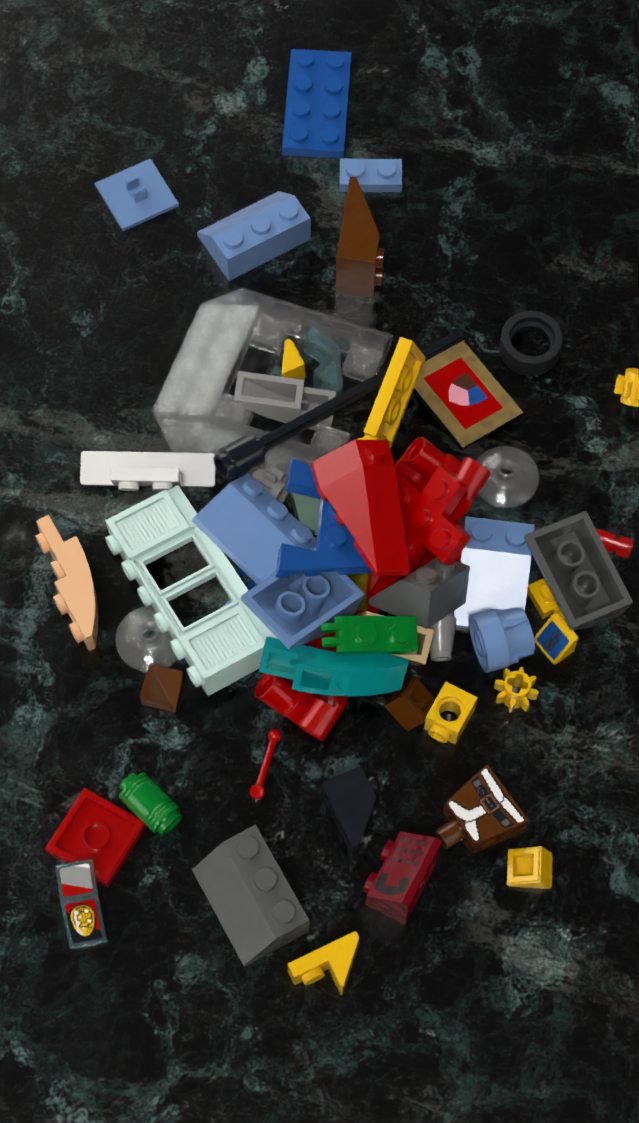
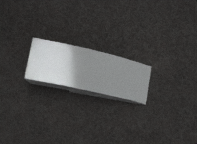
M238 371L234 403L264 417L288 423L336 397V391L304 387V380ZM333 415L309 429L330 433Z

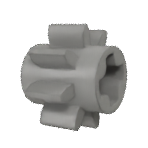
M271 466L268 471L258 469L252 477L261 482L264 489L278 502L284 503L289 494L288 491H285L287 478L284 477L285 472L274 466Z

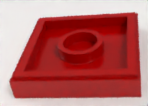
M84 788L45 847V850L50 855L70 866L88 863L91 878L109 887L145 830L146 825L136 816Z

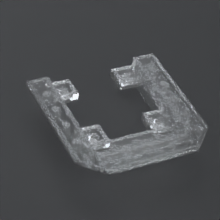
M240 288L200 305L152 411L172 451L178 453H214L217 455L220 448L246 434H250L254 438H261L270 433L249 426L255 413L235 404L234 396L228 394L249 346L280 355L288 335L316 344V331H318L336 344L337 351L347 353L341 368L342 376L363 382L376 375L380 364L383 365L394 335L249 289ZM318 423L310 445L289 439L267 451L264 464L247 474L252 476L258 469L268 471L271 466H274L285 472L284 477L287 478L288 466L292 458L311 467L314 460L349 443L350 433Z

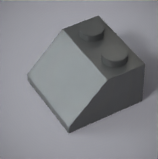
M436 557L409 573L408 576H404L371 597L369 605L394 616H416V624L428 629L466 603L470 566L455 560L453 565L443 564Z

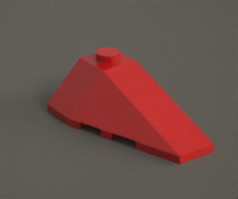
M355 439L314 460L311 464V470L318 494L324 502H330L336 511L335 519L340 526L345 525L354 537L353 545L374 576H408L410 567L396 466L388 441Z

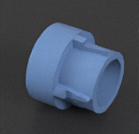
M513 608L504 611L491 609L469 616L468 623L472 644L477 659L485 673L507 668L511 664L518 663L519 659L534 654V636L523 609Z

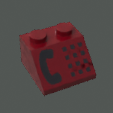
M401 831L395 842L389 839L380 855V859L384 861L378 873L372 871L364 885L363 891L367 893L365 905L405 925L438 862L442 841L435 837Z

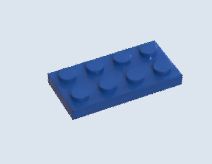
M291 49L282 155L344 159L351 52Z

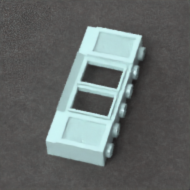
M179 485L169 490L165 489L105 520L109 536L105 537V540L113 555L120 554L124 560L121 566L130 581L136 579L140 586L137 588V592L146 607L152 605L156 614L153 617L162 633L168 631L173 640L170 641V645L179 660L185 658L190 667L186 670L196 688L202 686L206 694L210 696L259 669L266 636L278 638L240 600L241 596L248 592L247 587L224 552L192 522L197 513ZM193 541L208 566L160 590L145 565ZM216 577L232 602L184 628L168 602Z

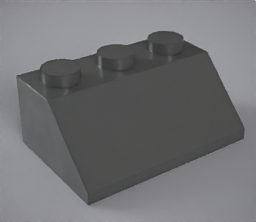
M587 511L524 536L570 630L595 627L621 616L633 604Z
M256 824L223 841L192 869L194 876L244 967L310 931L309 919Z

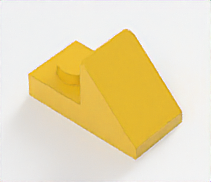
M354 931L288 963V973L294 985L302 981L304 985L312 984L325 976L323 971L328 969L342 995L359 945L357 932Z

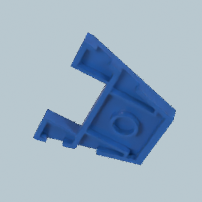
M292 458L288 466L285 491L320 499L315 550L282 543L278 551L276 577L289 578L290 574L305 573V577L318 576L320 572L336 571L338 575L372 573L353 545L354 537L345 525L340 526L335 519L336 511L330 502H324L318 494L311 467Z

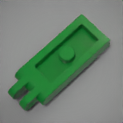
M416 616L334 617V623L321 624V633H335V637L321 639L322 647H336V654H416L418 652Z

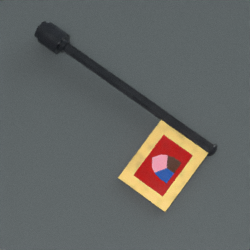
M453 329L451 334L420 350L426 358L413 393L461 451L522 416L523 411L467 346L466 335L461 329ZM387 369L261 438H254L252 435L246 434L220 448L218 454L213 457L217 472L225 480L230 478L238 479L263 465L266 452L378 391Z

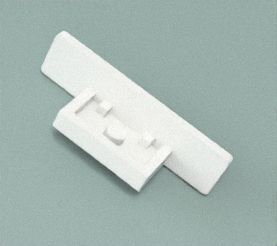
M83 451L81 453L80 483L82 485L118 486V490L138 491L139 486H152L153 491L169 490L177 485L179 487H214L216 468L213 457L215 454Z

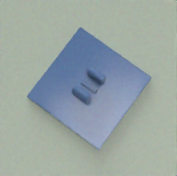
M151 158L95 183L97 190L122 231L179 206V203Z

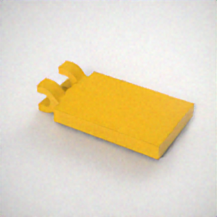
M400 337L363 431L365 436L359 439L387 440L391 448L426 358L413 341Z

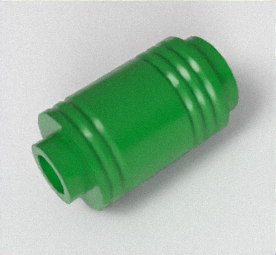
M134 772L120 784L119 788L122 792L119 795V799L154 834L159 833L161 836H165L182 819L183 815L179 812L180 807L145 772L139 775Z

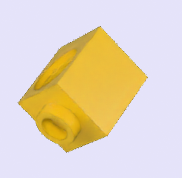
M445 682L426 716L424 729L435 740L442 743L449 741L456 745L475 710L478 697ZM444 711H451L457 715L458 719L446 721L440 714Z

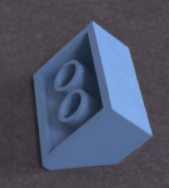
M278 191L198 231L197 236L228 281L311 240V218L294 195Z
M250 474L230 482L192 520L257 585L276 573L278 551L282 543L306 549H312L316 546V538L311 530L288 512L286 506L270 495L264 489L261 482Z

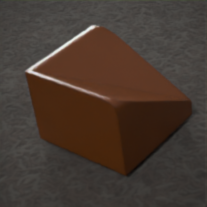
M149 664L140 693L141 704L176 713L185 683L184 673L179 670Z
M414 676L403 682L401 690L393 692L384 707L405 730L410 731L425 722L435 698Z

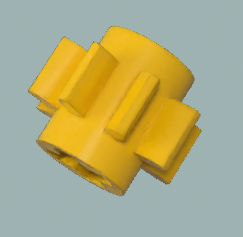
M627 368L625 376L619 374L616 379L614 393L621 394L620 402L625 405L639 407V369Z
M523 667L513 672H510L507 668L504 669L503 679L505 681L495 680L494 689L502 691L497 695L496 703L504 702L509 707L508 711L510 713L514 708L520 707L527 711L529 708L528 699L536 700L539 691L531 688L535 684L536 676L529 677L524 673ZM513 686L520 688L519 693L512 692Z

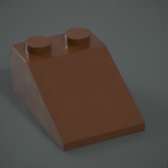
M350 176L336 256V293L374 298L375 285H382L385 249L379 248L380 234L357 177Z

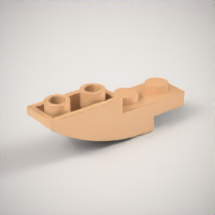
M47 515L36 521L40 533L35 535L43 553L45 554L50 551L55 560L50 563L58 579L54 582L58 594L53 596V599L62 615L68 613L73 623L69 624V628L76 642L84 641L88 650L91 651L96 648L99 615L97 596L90 567L77 536L63 541L50 516Z

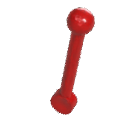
M272 729L268 733L270 741L256 784L250 789V795L255 800L262 799L265 793L263 784L275 745L282 738V734L278 729Z

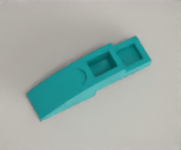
M266 636L258 672L293 680L291 690L329 696H370L401 690L409 659L388 654H336V652L306 645H300L289 650L279 639Z

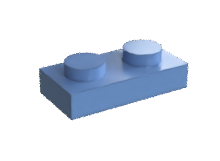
M340 158V192L348 191L350 176L357 177L362 192H402V159Z

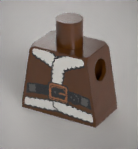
M487 764L445 803L443 813L449 822L435 830V835L437 839L442 841L441 845L446 850L462 840L471 853H477L521 834L526 829L528 819Z

